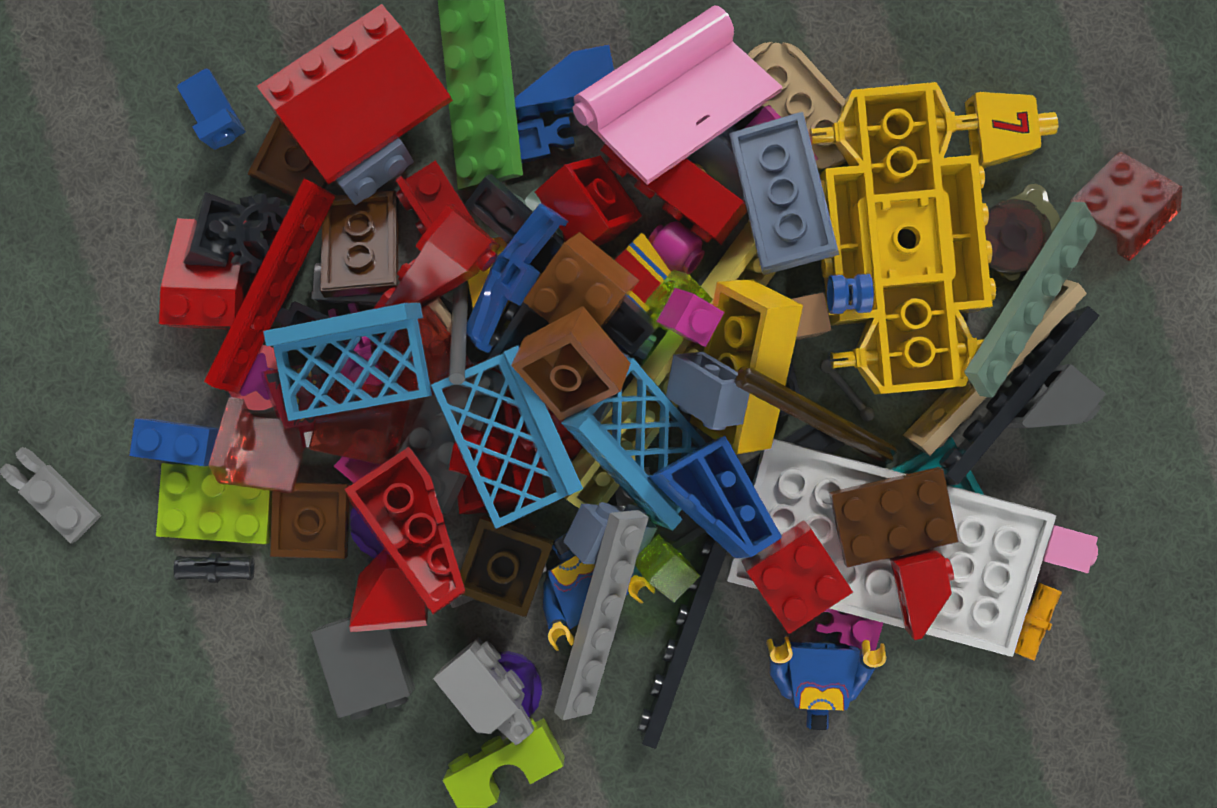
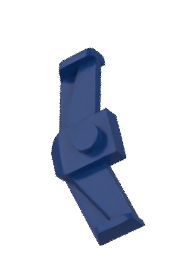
M542 203L536 207L491 266L488 277L467 321V337L478 349L490 353L492 349L489 342L507 301L510 300L521 306L524 298L536 283L540 272L530 264L558 227L560 225L565 227L568 223L560 214Z

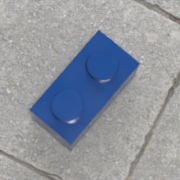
M135 419L129 456L197 466L218 465L224 429L156 419Z

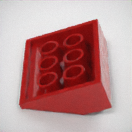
M382 4L257 86L276 117L328 185L453 101L403 28Z

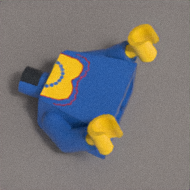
M567 533L554 540L552 548L560 562L549 568V576L543 582L542 607L548 628L550 629L548 640L556 651H559L556 641L562 635H566L569 644L573 645L574 637L566 627V623L570 629L579 624L595 564H583L563 542ZM634 566L626 595L630 594L636 601L643 603L638 596L640 588L646 586L654 594L655 587L642 577L640 571Z
M787 636L784 637L783 645L778 647L773 645L772 639H768L766 642L770 654L771 678L781 695L790 699L795 708L807 709L806 727L813 730L829 729V710H847L850 701L856 700L870 680L875 668L882 666L886 662L885 645L881 643L879 649L870 651L869 640L862 642L861 655L856 647L847 644L790 642Z

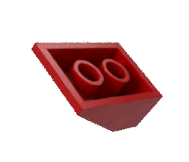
M177 218L160 288L159 324L173 328L229 330L249 291L250 273L243 272L244 264H231V260L234 257L233 252H230L225 267L184 264L183 260L194 219Z

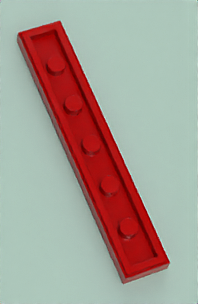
M305 178L303 179L204 380L205 383L214 388L236 394L239 393L265 340L263 331L270 330L336 195Z

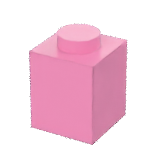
M1053 525L1043 561L1089 573L1090 566L1095 563L1098 556V547L1096 545L1098 537Z

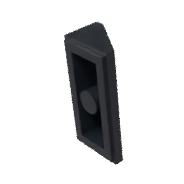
M207 192L204 193L197 208L183 260L184 264L223 267L227 265L230 252H223L222 249L229 242L228 239L219 237V233L228 231V226L221 219L222 217H232L233 214L228 207L231 204L237 203Z

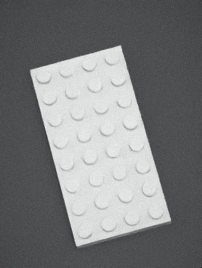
M773 438L771 449L762 450L752 484L780 534L782 535L804 520L813 530L852 589V594L830 607V609L905 628L890 558L848 568L845 566L829 492L906 474ZM947 485L958 542L935 547L934 549L950 560L954 571V580L950 581L951 596L926 634L1013 657L1056 515ZM732 556L726 580L731 583L758 589L741 562L745 558H734Z

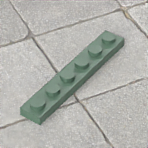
M1072 202L964 371L979 396L993 398L1001 383L1005 381L1019 354L1024 350L1034 330L1042 321L1052 301L1059 294L1070 272L1077 265L1088 243L1095 236L1098 227L1085 202Z

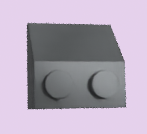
M1073 365L1057 366L1006 428H1034L1088 422L1099 412L1101 405L1098 403L1106 393Z

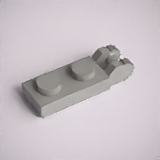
M26 447L20 448L15 453L17 458L27 469L36 474L28 480L16 467L6 463L0 469L1 475L10 485L19 489L18 492L68 542H76L101 517L100 513L51 465H46Z

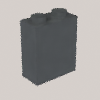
M350 616L319 626L311 634L337 717L341 718L350 715L351 720H355L371 714L373 707L385 704L386 708L389 709L406 703L408 701L407 696H410L416 687L397 628L350 632Z

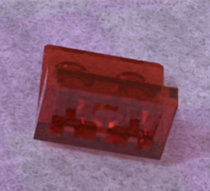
M1119 152L1070 200V204L1072 202H1085L1095 222L1116 234L1117 253L1126 260L1131 261L1181 211L1182 186L1125 153Z
M428 305L421 309L423 318L418 319L431 386V384L449 377L451 334ZM407 328L397 330L389 342V345L403 355L410 346ZM371 341L370 344L375 351L378 345ZM385 350L378 360L383 367L389 368L392 373L400 362ZM467 355L465 370L474 366ZM405 367L396 383L408 392L419 390L416 373Z
M335 380L327 395L338 404H342L350 390ZM364 383L361 389L373 398H376L383 387ZM391 389L388 395L398 394ZM356 395L353 401H359L362 399ZM410 400L316 416L309 449L366 461L380 466L398 454ZM322 402L319 407H325L328 405Z
M229 397L208 465L218 483L292 493L305 448H302L298 427L281 429L278 419L253 416V414H250L244 399Z

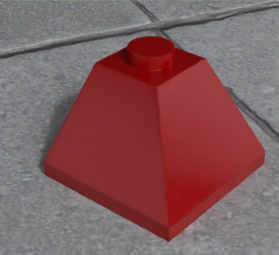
M384 549L358 576L349 624L350 632L427 626L428 607Z

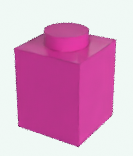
M675 288L656 322L685 339L706 347L725 312L693 293Z

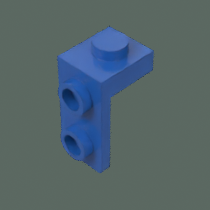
M204 69L178 84L179 92L197 121V124L192 127L202 142L216 150L219 147L230 144L238 136L246 132L209 69Z

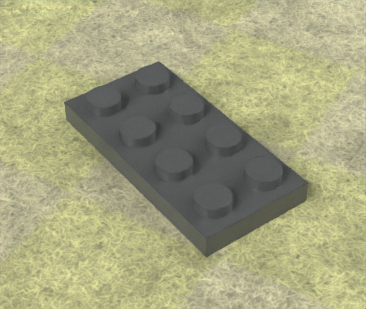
M448 350L432 384L449 377L450 350ZM466 358L465 370L479 363ZM489 369L482 373L478 386L500 394L505 380L502 374ZM477 375L472 376L466 379L465 381L474 384ZM454 384L443 389L442 392L449 405L464 410L472 389ZM431 388L432 396L425 398L400 452L410 447L431 476L441 512L449 514L467 475L449 470L455 439ZM476 391L468 412L490 420L497 399ZM452 412L458 425L462 415ZM468 417L465 418L463 423L484 433L487 428V424Z

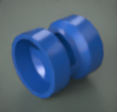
M857 274L854 278H845L843 275L829 276L827 282V304L830 314H842L850 309H854L857 313H870L872 311L874 288L870 274Z

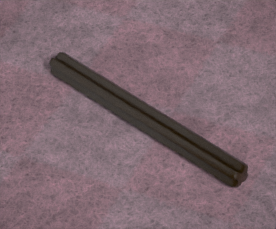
M744 366L738 370V375L734 382L742 390L879 462L890 464L894 461L893 456L897 453L894 445L753 368Z

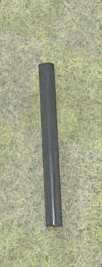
M468 280L453 289L449 381L456 385L462 384L465 381Z

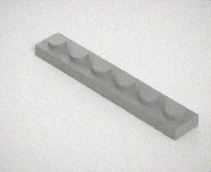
M640 510L612 512L609 514L554 713L562 720L592 713L649 518Z

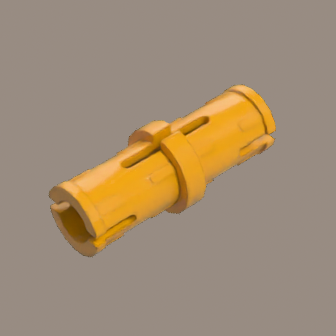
M1038 583L1035 596L1023 622L1015 653L1035 661L1046 630L1050 631L1052 627L1050 620L1062 594L1061 591Z

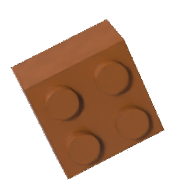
M579 232L563 243L523 302L550 324L584 306L603 329L639 280Z
M584 306L525 337L511 366L561 421L621 392L631 363Z

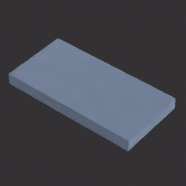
M803 111L729 133L763 275L839 255Z

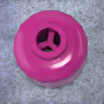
M678 221L670 222L665 227L663 225L657 226L648 240L673 276H680L684 273L686 275L691 274L704 256L702 239Z

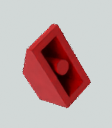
M934 548L890 558L904 627L914 640L924 637L952 594L950 581L954 580L952 564L948 558H945Z

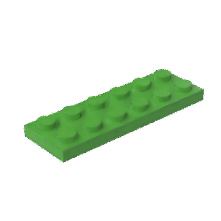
M438 0L447 92L453 100L449 103L458 190L469 191L476 189L484 177L492 174L500 182L523 176L504 0Z

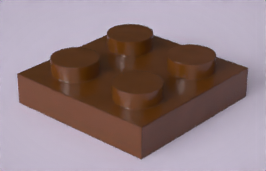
M273 482L270 557L347 558L349 499L344 489L349 487L350 484Z

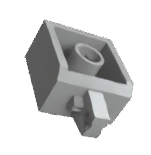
M478 637L447 662L433 679L477 733L491 734L495 729H498L517 745L528 737L535 728L521 705L525 695L522 692L524 684L514 671L506 672L498 662L501 656L489 641L483 643Z

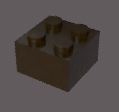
M482 516L479 519L460 571L465 587V592L462 595L526 618L554 540L510 524H505L495 529L490 517Z

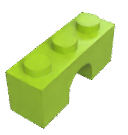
M531 718L530 720L535 727L534 731L517 745L508 738L502 740L501 736H497L481 746L482 751L472 757H469L468 753L463 754L448 764L450 769L447 770L443 782L457 808H488L497 803L500 790L494 780L493 772L502 765H514L520 768L530 784L564 766L565 756L544 718L537 722Z

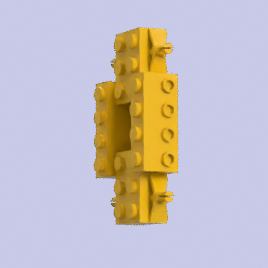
M936 82L854 89L846 98L837 122L833 123L832 127L810 128L809 130L811 145L833 142L849 164L848 167L826 168L820 175L839 255L821 260L826 293L825 301L830 325L867 322L856 349L849 352H831L830 360L845 359L844 361L831 362V367L835 369L854 366L859 370L875 395L966 386L968 377L964 371L985 339L977 340V338L972 337L961 314L974 313L993 307L992 301L996 297V285L994 279L990 278L988 265L992 260V246L990 241H986L985 234L989 212L986 203H982L981 188L985 184L984 168L979 166L978 155L944 158L952 133L960 130H976L978 126V121H975L977 115L973 113L955 116V112L950 111L942 90ZM901 229L913 231L916 236L914 248L906 249L899 244L897 237ZM857 274L871 275L874 300L870 313H857L854 309L846 310L842 314L829 313L827 282L830 275H843L845 278H854Z

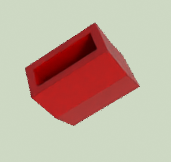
M464 424L462 425L461 434L464 440L480 446L484 432ZM489 435L484 447L501 453L505 442ZM454 442L449 470L471 477L456 442ZM468 447L474 460L478 450ZM482 452L477 465L480 476L494 479L498 458Z

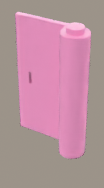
M714 5L575 95L573 113L583 126L587 125L648 185L782 92L783 87L733 42L734 27L729 15L724 9Z

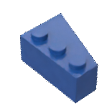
M726 436L705 443L648 477L734 558L752 557L783 538Z

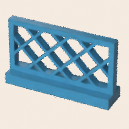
M403 303L263 331L266 346L274 347L288 421L432 396L418 319L423 318L421 304ZM407 328L410 346L403 355L389 345V342L397 330ZM385 333L382 339L376 334ZM365 336L378 345L369 361L354 351L361 337ZM349 339H351V340L349 341L348 345H346V344H344V343L342 342V341H344V340H349ZM328 343L333 344L343 352L334 368L319 357ZM316 346L313 352L307 348ZM298 350L308 358L300 373H297L290 367L287 351ZM384 350L400 361L390 377L375 367ZM349 357L364 368L355 384L340 373ZM315 364L329 374L321 389H318L306 379ZM405 367L416 373L419 390L408 392L396 383ZM370 373L385 383V386L376 398H373L361 389ZM335 380L350 390L342 404H338L327 395ZM301 386H303L316 397L308 410L299 411L296 394ZM391 389H393L395 392L398 393V394L388 395L389 392L391 391ZM356 395L362 399L359 401H353ZM322 402L328 405L325 407H319Z
M519 346L506 350L501 355L465 370V380L475 375L477 377L474 384L467 381L459 384L472 389L464 410L447 403L442 390L454 385L449 381V377L431 384L432 391L495 529L583 489L545 403L511 366ZM496 366L499 367L505 380L500 394L478 386L482 373ZM507 387L513 399L504 396ZM476 391L497 399L490 420L468 412ZM502 401L517 407L521 416L516 429L494 422ZM452 412L462 415L458 425ZM466 417L487 424L480 446L464 440L461 434V428ZM523 422L527 428L529 435L520 432ZM492 427L513 434L506 455L484 447ZM518 437L533 442L537 451L532 465L510 457ZM468 447L478 450L474 460ZM482 452L504 460L496 481L480 476L477 465ZM539 458L541 459L545 470L536 467ZM508 462L529 470L522 491L501 484ZM534 472L549 477L555 493L542 499L528 494L527 490ZM484 483L494 486L491 495H489ZM498 488L520 496L514 512L501 518L493 504ZM524 498L535 501L521 508Z
M627 357L631 363L627 375L631 372L637 379V396H622L621 389V392L565 418L561 424L627 495L647 513V516L655 524L673 531L682 520L678 515L682 509L648 478L651 475H647L644 472V455L659 454V471L668 466V453H682V458L706 442L634 358ZM637 401L636 423H621L622 402ZM646 401H656L660 405V422H645ZM603 402H613L612 424H601L593 415ZM678 426L682 430V447H668L669 427ZM659 427V448L645 449V428ZM636 428L635 449L624 450L621 446V429Z

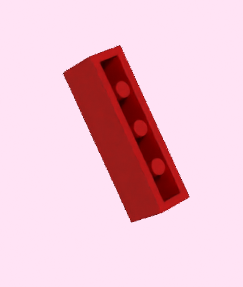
M606 144L600 150L609 159L606 165L621 178L628 173L636 179L637 182L634 184V187L650 200L654 195H657L665 202L661 208L676 220L680 221L684 216L694 225L690 230L706 243L713 238L719 244H722L747 212V206L742 199L687 158L647 185Z

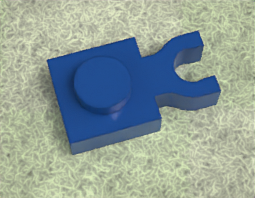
M569 116L559 118L547 127H544L543 118L517 123L522 163L551 157L549 147L555 146L562 149L575 147L573 137L562 139L558 136L560 129L570 127Z

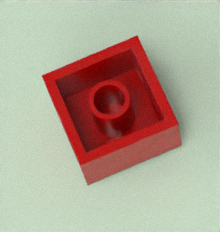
M601 155L565 164L534 191L542 204L557 212L568 221L565 227L559 226L565 241L580 232L596 246H600L615 239L642 217Z
M804 520L781 535L783 538L756 555L741 561L746 572L788 634L853 593L813 530Z

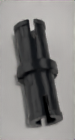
M211 553L209 557L177 556L174 562V577L176 580L208 579L210 583H218L220 579L252 580L255 573V560L253 556L221 557L219 553Z

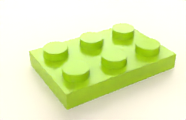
M162 463L156 536L255 544L270 543L272 486L275 481V470Z

